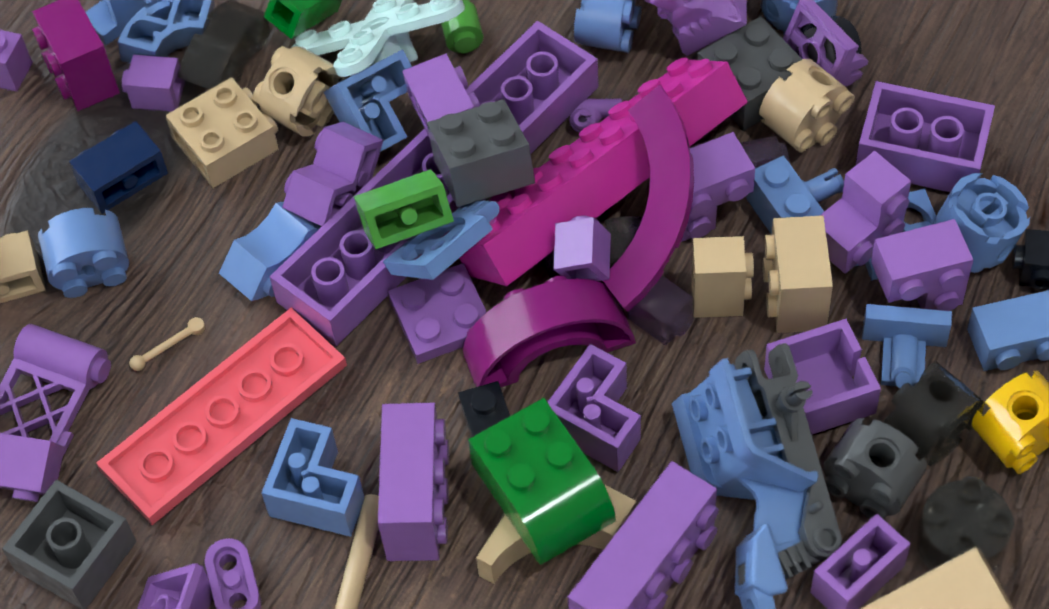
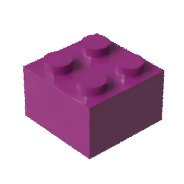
M58 0L32 11L37 27L31 30L40 49H47L41 53V56L49 73H53L55 77L59 76L54 80L64 100L71 98L77 111H80L120 93L104 45L79 0Z

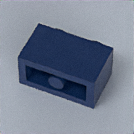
M136 121L125 128L115 131L107 139L92 148L82 151L77 157L69 161L78 185L101 214L168 174L161 150Z

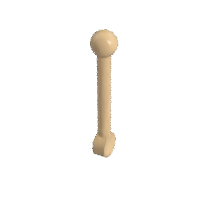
M198 317L190 319L188 327L144 355L133 356L129 362L131 369L140 371L145 368L146 362L189 335L202 334L205 330L203 320Z

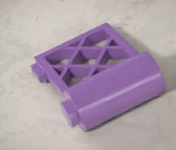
M34 324L26 325L17 337L14 346V359L0 384V415L13 410L18 423L17 427L7 430L3 434L29 437L28 432L50 424L53 434L49 441L64 446V456L74 436L69 432V429L91 388H94L98 383H103L109 375L111 362L108 360L106 350ZM20 374L34 378L37 389L16 398L13 387ZM42 381H44V382H46V383H49V384L46 385V386H43ZM61 389L73 392L66 406L52 411L47 395ZM41 398L46 414L24 423L19 407Z

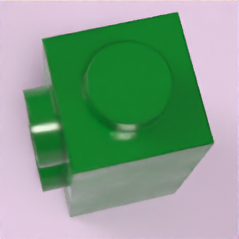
M269 0L263 17L290 39H293L338 12L342 0Z

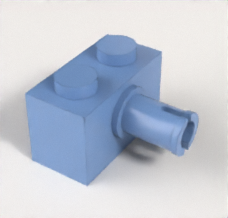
M783 155L755 168L754 192L747 195V200L772 235L773 218L821 215L824 210L818 202L837 193H842L844 180L841 174L834 177V175L838 174V170L832 168L805 182L800 179Z

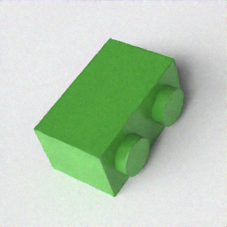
M431 169L353 196L364 232L375 249L454 222L444 185Z

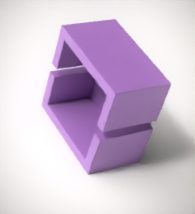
M847 319L767 344L764 370L768 379L773 378L768 361L769 352L778 344L786 343L790 347L798 373L796 383L806 381L811 385V388L806 391L812 390V396L806 399L803 406L811 435L855 421L857 418L876 414L881 387L866 357L860 358L862 349Z

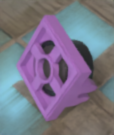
M799 0L783 40L802 59L813 60L845 87L851 85L862 77L863 73L859 69L869 62L862 55L861 41L857 30L844 17H829L814 0Z

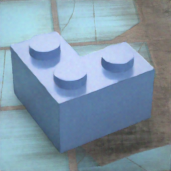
M403 49L324 91L339 122L348 123L383 139L380 152L407 138L389 101L408 92L402 70L412 66Z
M291 418L261 494L270 517L351 537L362 508L364 494L359 475L332 469L338 454L332 428Z

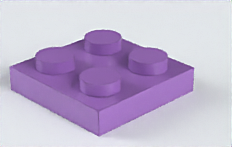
M464 263L444 270L434 280L421 278L388 290L389 300L417 364L462 348L467 331L487 313Z

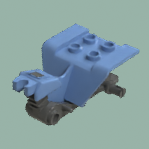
M786 343L778 344L769 352L768 361L773 378L765 379L762 376L755 351L752 349L745 350L735 359V366L729 363L728 358L722 359L710 369V376L694 390L680 395L672 402L690 472L717 488V496L756 500L753 532L748 534L736 548L735 594L740 597L743 609H776L773 595L782 594L787 591L785 580L826 560L842 544L838 523L803 408L806 399L812 396L813 391H806L811 388V385L806 381L796 383L798 373L790 347Z

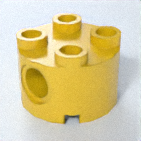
M1034 371L1032 378L1026 372L1005 383L985 401L986 405L990 408L983 416L978 410L971 423L974 430L1007 468H1013L1017 474L1029 470L1037 462V456L1049 447V382L1039 371Z

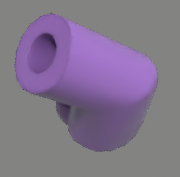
M585 99L570 115L571 127L575 131L580 132L585 127L598 123L602 118H607L609 110L622 102V99Z

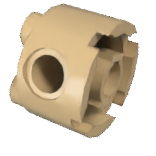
M282 46L273 54L271 59L272 66L267 72L264 81L260 82L255 88L253 100L260 104V110L271 116L274 121L300 136H311L315 134L312 131L315 125L323 128L334 114L324 91L336 85L339 79H344V77L337 75L333 67L334 64L303 47L294 46L288 49Z
M803 59L787 69L792 75L786 81L778 77L765 95L759 109V115L764 118L760 120L799 152H804L817 142L822 146L830 142L837 132L835 123L841 114L850 108L855 98L843 84L813 60Z

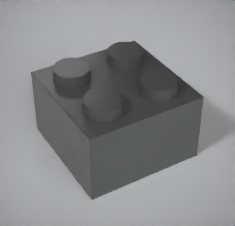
M761 16L698 52V60L709 59L710 61L728 62L748 103L730 116L743 131L760 122V119H764L759 115V109L768 90L778 77L786 81L792 75L787 69L794 63L803 60Z
M504 99L487 102L479 107L456 114H447L439 119L427 122L434 161L457 207L535 183L529 143Z
M55 480L2 550L16 572L80 609H87L137 541L126 518L62 482Z

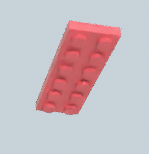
M291 307L96 463L99 471L153 525L347 366L346 359Z

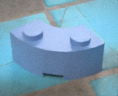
M162 0L147 9L143 7L130 19L120 35L118 47L121 61L131 63L133 55L167 57L174 50L190 45L205 47L215 15L214 0Z
M284 202L275 203L269 215L256 229L246 236L233 241L219 271L222 277L251 301L268 295L270 297L275 296L269 276L322 227L282 208Z

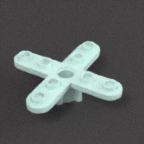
M377 0L373 3V8L363 21L352 24L349 21H342L334 24L328 30L316 33V30L305 31L295 38L296 43L292 47H303L316 55L344 49L338 53V58L333 65L339 77L359 73L402 49L409 62H412L418 58V55L411 42L409 31L451 20L461 14L465 6L462 0H431L430 3L419 6L413 2L414 0Z

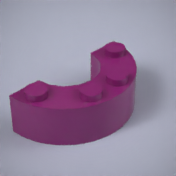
M556 276L544 284L526 290L515 289L507 293L504 301L485 313L467 331L463 355L476 387L495 381L499 382L500 387H504L518 382L520 373L528 363L541 354L555 348L568 345H585L588 347L592 344L608 353L636 344V341L619 301L605 284L589 279H567L565 276Z

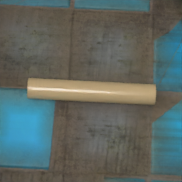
M367 494L364 496L335 609H358L379 529L378 495Z

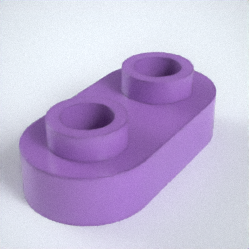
M230 538L222 539L212 544L205 555V566L216 608L234 609L232 606L236 601L245 600L247 601L245 606L240 609H260L261 597L251 559L245 545L238 540ZM236 562V566L233 569H222L226 563Z

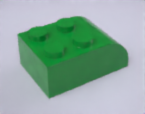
M545 398L538 400L468 439L472 466L539 565L616 522L611 498L601 478Z

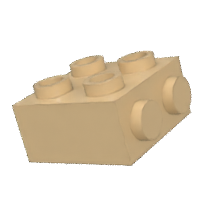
M232 77L166 115L173 139L212 188L279 150L275 133L279 131L276 122L271 116L261 113L257 108L258 104L253 100L252 92L247 87L241 89Z

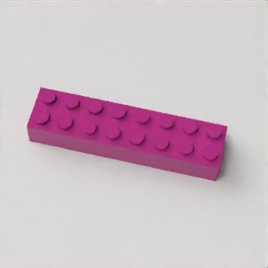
M681 58L672 62L667 67L668 72L659 79H653L644 83L638 88L639 94L629 101H623L613 106L609 110L607 118L600 123H593L582 129L579 133L580 138L570 145L557 148L549 155V161L539 168H533L534 184L492 196L488 201H495L499 205L498 215L489 222L493 230L459 258L464 263L470 277L508 286L554 251L555 223L571 221L576 216H590L596 219L650 177L647 148L639 127L628 110L659 84L676 106L684 122L689 146L693 145L748 103L728 62L710 61L709 59L688 60V58Z

